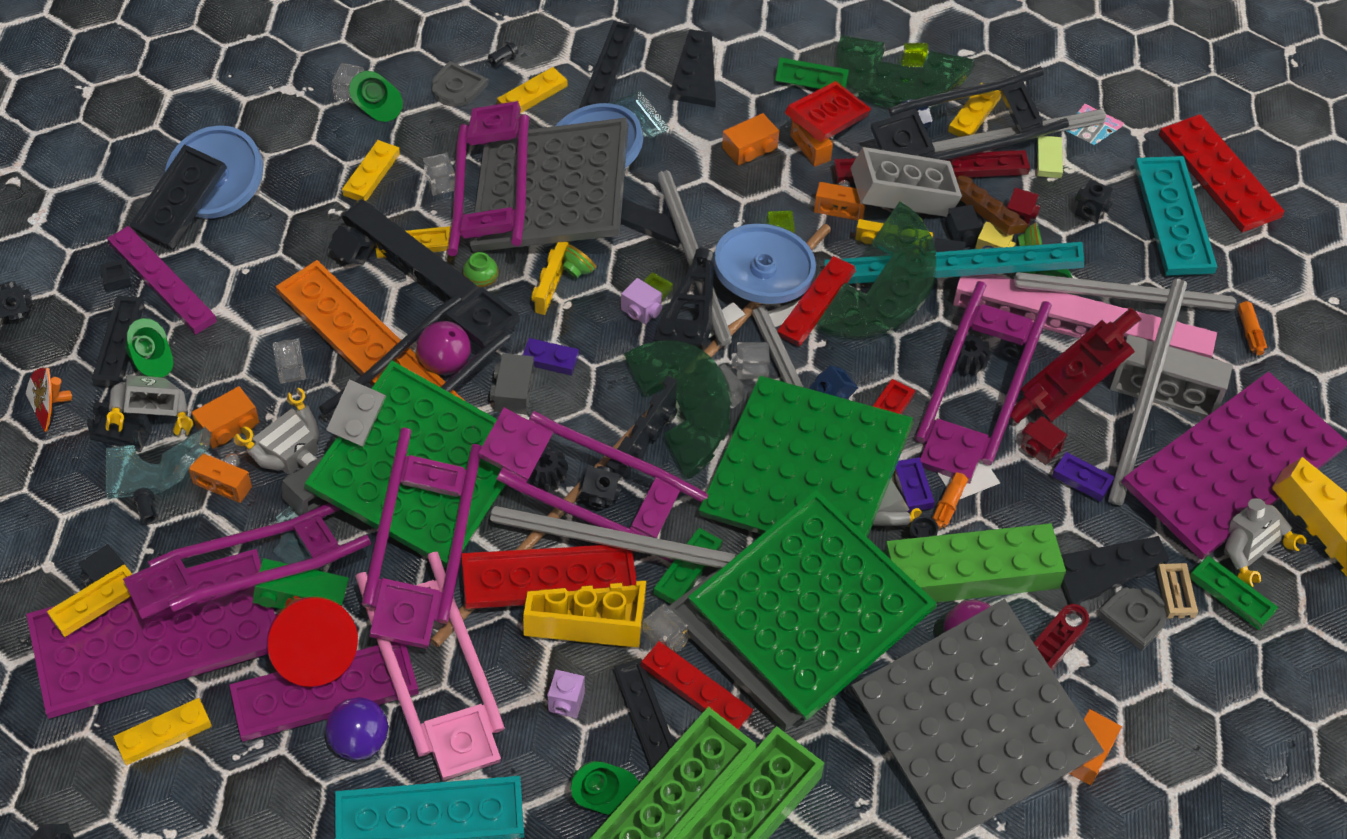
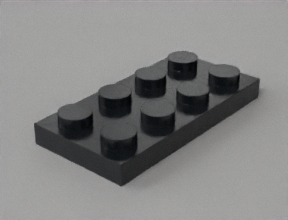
M184 144L130 223V227L173 249L227 169V166L224 162Z

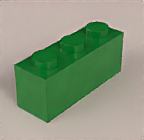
M263 558L259 572L288 564ZM310 570L255 585L252 603L269 608L283 609L289 598L294 600L293 596H298L300 598L323 597L343 606L349 577Z

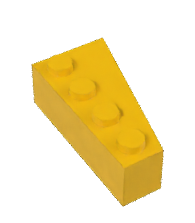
M1301 457L1282 470L1272 489L1295 516L1300 515L1306 522V529L1312 536L1317 535L1327 547L1325 552L1331 559L1336 558L1344 567L1341 570L1347 576V493L1306 459Z
M636 581V585L622 586V583L610 584V588L593 589V586H581V589L577 591H567L566 588L528 591L523 614L524 636L639 648L645 606L646 581Z

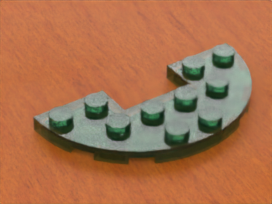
M841 35L837 49L839 68L849 70L847 86L855 90L862 99L889 108L899 105L906 100H915L949 92L954 87L961 86L975 66L974 59L932 51L928 52L922 69L882 62L881 59L886 50L885 43Z
M899 201L872 241L874 247L892 257L868 293L865 294L844 283L818 321L817 327L819 329L844 337L874 336L903 324L924 304L930 294L936 276V251L932 236L924 225L923 220L910 207Z
M670 340L656 341L638 346L624 353V356L643 393L647 397L665 387L663 382L668 375L677 380L676 400L686 420L664 433L684 475L690 479L715 456L713 453L720 441L725 440L731 422L729 415L732 395L729 383L717 363L696 346Z

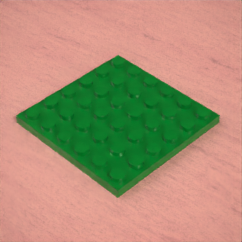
M392 360L371 388L386 395V398L364 446L362 447L338 436L304 484V489L377 530L401 428H409L411 430L406 456L412 455L460 466L466 470L471 445L478 444L483 446L497 421L491 415ZM481 458L473 490L462 553L506 485L496 480L502 469ZM400 482L389 536L425 557L432 552H438L443 567L447 569L461 496L455 497L403 485Z
M759 376L707 491L708 498L703 500L699 508L700 516L764 534L811 493L817 490L868 537L913 426V417Z
M817 490L688 596L689 602L805 721L812 717L937 607L936 602Z

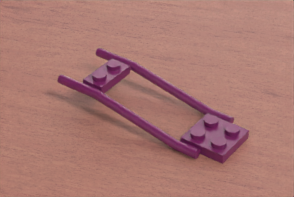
M519 101L473 108L469 126L462 124L459 127L456 148L453 219L447 250L450 256L457 255L460 236L470 238L513 231L511 243L514 246H520L522 243L526 211L527 142L530 118L527 114L520 116L521 107ZM518 135L515 210L509 207L463 215L466 144L483 145L494 141H507L517 138Z
M982 281L976 283L915 437L916 441L927 443L920 458L924 469L951 478L956 472L962 473L968 478L967 483L969 484L980 460L986 465H992L1034 350L1052 307L1050 302L1043 301L1035 321L1031 322L1032 319L988 305H979L986 288V284ZM969 327H972V330L1019 345L1025 344L991 438L987 434L938 418L934 420Z
M504 407L478 453L479 458L502 469L496 480L525 495L595 526L657 538L680 491L701 503L704 499L708 498L706 492L669 472L558 424L536 411H533L529 420ZM553 433L655 478L630 528L526 483ZM658 556V557H660V558H662V559H664V560L670 562L671 564H672V563L674 562V560H675V559H671V558H666V557Z
M401 428L361 605L375 607L369 637L427 649L434 620L443 624H447L449 620L480 461L478 453L482 446L478 444L471 445L467 469L465 470L464 467L412 455L406 456L411 430L409 428ZM400 482L403 485L455 497L461 496L442 592L385 578L379 579Z
M327 503L288 521L175 549L148 561L149 568L123 578L143 619L149 615L157 614L168 607H171L172 611L175 612L202 599L320 568L371 545V542L366 534L339 546L322 518L341 509L331 503ZM293 530L311 559L196 589L181 559Z

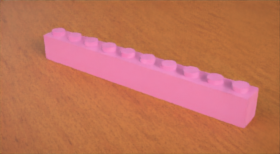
M995 274L961 276L953 303L955 306L966 308L976 283L982 281L986 284V288L979 305H988L1032 319L1031 322H1034L1043 301L1050 302L1052 307L1043 329L1081 338L1101 320L1105 323L1110 321L1113 323L1128 310L1127 308L1068 293L1018 288L1014 285V279ZM1137 312L1142 320L1124 334L1123 339L1126 341L1127 335H1132L1155 342L1161 318ZM1176 321L1169 346L1212 358L1217 332Z

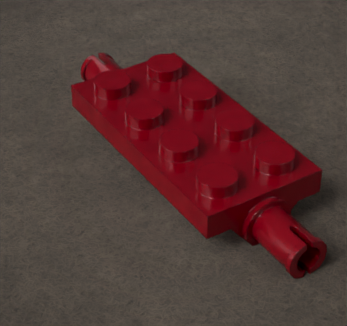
M1129 307L1113 323L1111 321L1105 323L1103 320L1098 322L1020 388L1024 392L1025 397L1014 405L1010 417L1019 424L1033 410L1040 409L1053 422L1135 352L1132 346L1123 338L1129 329L1142 320L1139 314Z

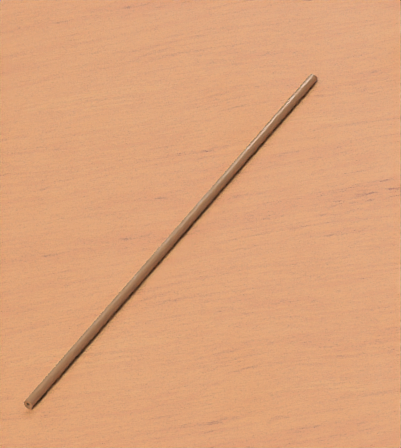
M823 224L806 242L811 250L831 231L830 226ZM750 301L742 310L745 315L728 325L731 336L752 315L753 309L761 306L762 303ZM716 338L676 379L677 394L722 347L718 344ZM648 410L642 415V417H646ZM634 425L620 438L613 448L617 449L626 436L632 437L631 432ZM603 456L594 467H606L610 458ZM580 482L567 494L564 500L573 504L578 500L576 496ZM554 508L548 517L560 519L566 512ZM532 531L515 550L532 549L546 533ZM465 603L459 609L463 621L475 609H466ZM450 619L430 639L434 646L440 647L454 632Z

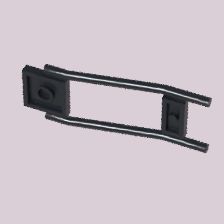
M1039 66L997 81L919 98L890 107L889 114L891 117L872 123L870 129L880 150L947 161L1025 142L1069 127V121L1067 118H1063L1043 125V120L1024 83L1044 75L1042 67ZM992 91H1001L1000 94L1018 129V134L935 153V148L917 109Z
M483 287L463 301L458 295H455L436 308L354 382L371 389L373 386L369 383L388 366L391 360L394 361L418 340L421 332L427 326L438 322L444 316L445 321L459 325L466 332L468 338L482 348L441 386L442 389L451 392L490 355L511 340L510 335L506 331L520 322V314ZM345 388L319 406L322 414L326 415L337 407Z

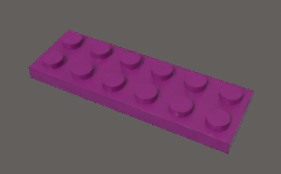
M390 642L410 696L419 694L406 644ZM379 645L356 651L355 657L348 669L340 677L324 685L312 687L297 685L285 679L278 672L230 684L242 742L328 719L334 707L346 699L363 697L374 701L378 705L398 700Z

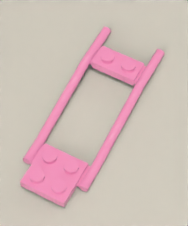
M432 552L427 557L436 581H428L417 586L442 592L446 573L438 552ZM366 572L355 576L362 598L367 581ZM454 596L449 618L483 705L479 704L424 721V723L420 724L390 641L376 638L408 723L418 756L422 757L433 752L442 781L500 763L501 758L492 733H498L505 729ZM366 607L372 625L375 607Z

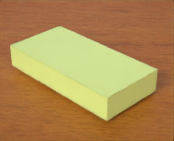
M1038 137L1037 176L1062 178V137Z

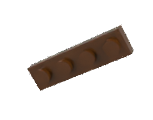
M959 176L956 178L962 195L960 200L966 205H973L974 210L1006 235L1025 233L1028 224L1019 218L1017 213L1007 209L1001 201L991 197L985 189L979 188L969 177Z

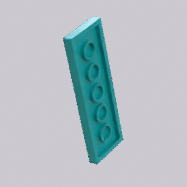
M1184 156L1136 158L1134 163L1166 276L1215 274L1217 270L1216 260Z
M520 776L335 791V839L524 838Z

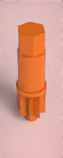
M1248 301L1239 303L1237 310L1252 353L1256 352L1259 356L1263 355L1264 349L1268 347L1253 305Z
M956 472L952 476L942 499L937 504L932 519L938 524V530L942 527L946 528L956 511V506L968 481L965 474Z

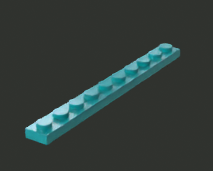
M1082 242L841 259L854 265L856 270L847 284L1084 268ZM825 260V266L830 260Z

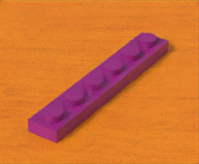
M129 226L107 238L112 249L122 259H126L127 264L195 335L217 322L215 314Z

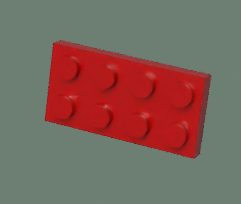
M835 81L788 105L784 113L795 124L807 130L814 139L822 142L866 118L872 109Z

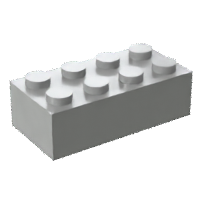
M862 147L851 166L861 204L947 217L948 209L955 208L962 197L950 161Z
M1127 335L1126 342L1132 346L1135 352L1116 368L1110 390L1138 398L1154 342L1141 337ZM1169 346L1153 403L1206 418L1220 407L1228 388L1233 365Z

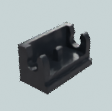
M96 401L93 405L95 419H87V426L91 434L89 436L90 440L141 452L152 433L147 414L122 411L121 413L124 415L122 430L119 432V425L112 423L109 425L108 431L105 425L107 414L110 412L109 404Z

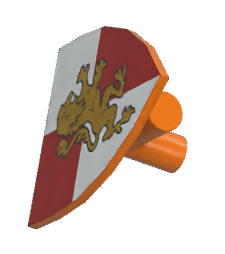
M42 367L35 370L31 375L26 396L44 432H47L52 403L71 401L72 394L70 390L59 392L61 379L58 377L50 379L49 368Z

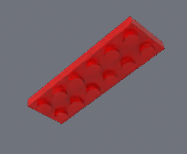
M1201 114L1161 128L1159 136L1176 156H1184L1187 169L1242 233L1282 218L1285 212L1283 208Z
M607 545L461 553L466 609L525 605L528 591L566 588L567 591H577L581 589V586H593V589L610 588V584L622 583V586L636 585L637 581L632 551Z

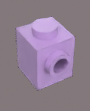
M637 278L621 293V310L626 312L632 319L639 320L646 325L652 318H656L662 310V293Z
M555 670L548 693V711L577 718L585 694V676Z

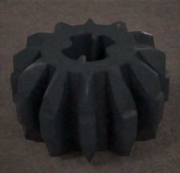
M971 331L966 336L954 367L955 373L961 370L964 371L965 376L969 372L977 375L979 370H985L988 361H990L991 350L989 349V342L982 341V335L975 337ZM952 337V339L949 342V346L946 349V357L949 353L954 337Z
M554 446L549 450L545 448L526 483L533 484L537 488L544 487L546 492H548L550 486L558 489L560 482H565L568 471V462L565 460L563 452H556Z

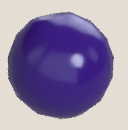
M363 697L346 699L334 707L328 716L325 732L327 741L336 754L343 758L357 761L370 758L379 752L387 739L389 725L386 714L377 703Z

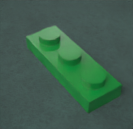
M780 57L775 81L818 89L836 81L846 89L849 70Z
M698 528L687 545L719 551L723 540ZM675 559L654 587V595L670 604L674 603L692 589L708 566Z
M1207 556L1190 575L1192 581L1258 630L1270 620L1279 608L1210 556Z

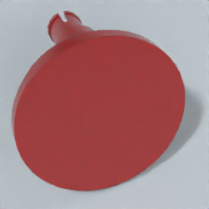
M293 596L294 600L289 598L286 601L285 607L276 615L267 635L269 658L278 673L294 684L309 687L327 684L340 677L348 669L355 657L358 646L356 625L350 614L341 605L330 599Z

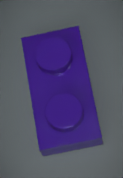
M529 338L522 355L534 356V367L572 376L579 358V349Z
M1065 452L1052 474V477L1100 502L1115 479L1114 476L1068 452Z
M920 457L899 460L894 470V475L900 494L909 508L907 512H911L915 508L920 510L932 509L935 502Z

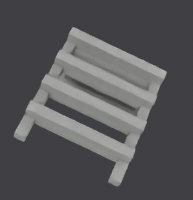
M349 379L326 431L363 447L386 395Z

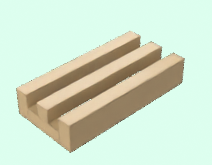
M1187 563L1159 564L1157 574L1167 619H1173L1174 616L1184 618L1185 615H1189L1190 618H1196L1198 609ZM1167 571H1168L1169 578H1170V583H1171V587H1172V592H1173V596H1174V601H1175L1176 608H1174V603H1173V599H1172V594H1171V590H1170V586H1169V581H1168V577H1167ZM1175 571H1179L1187 608L1183 607L1180 586Z

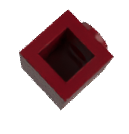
M1015 187L1007 209L1017 213L1019 218L1028 224V227L1031 219L1036 220L1040 210V205H1037L1039 194Z
M1041 416L1035 423L1029 422L1023 429L1022 435L1024 437L1020 447L1028 455L1047 465L1062 451L1067 434Z

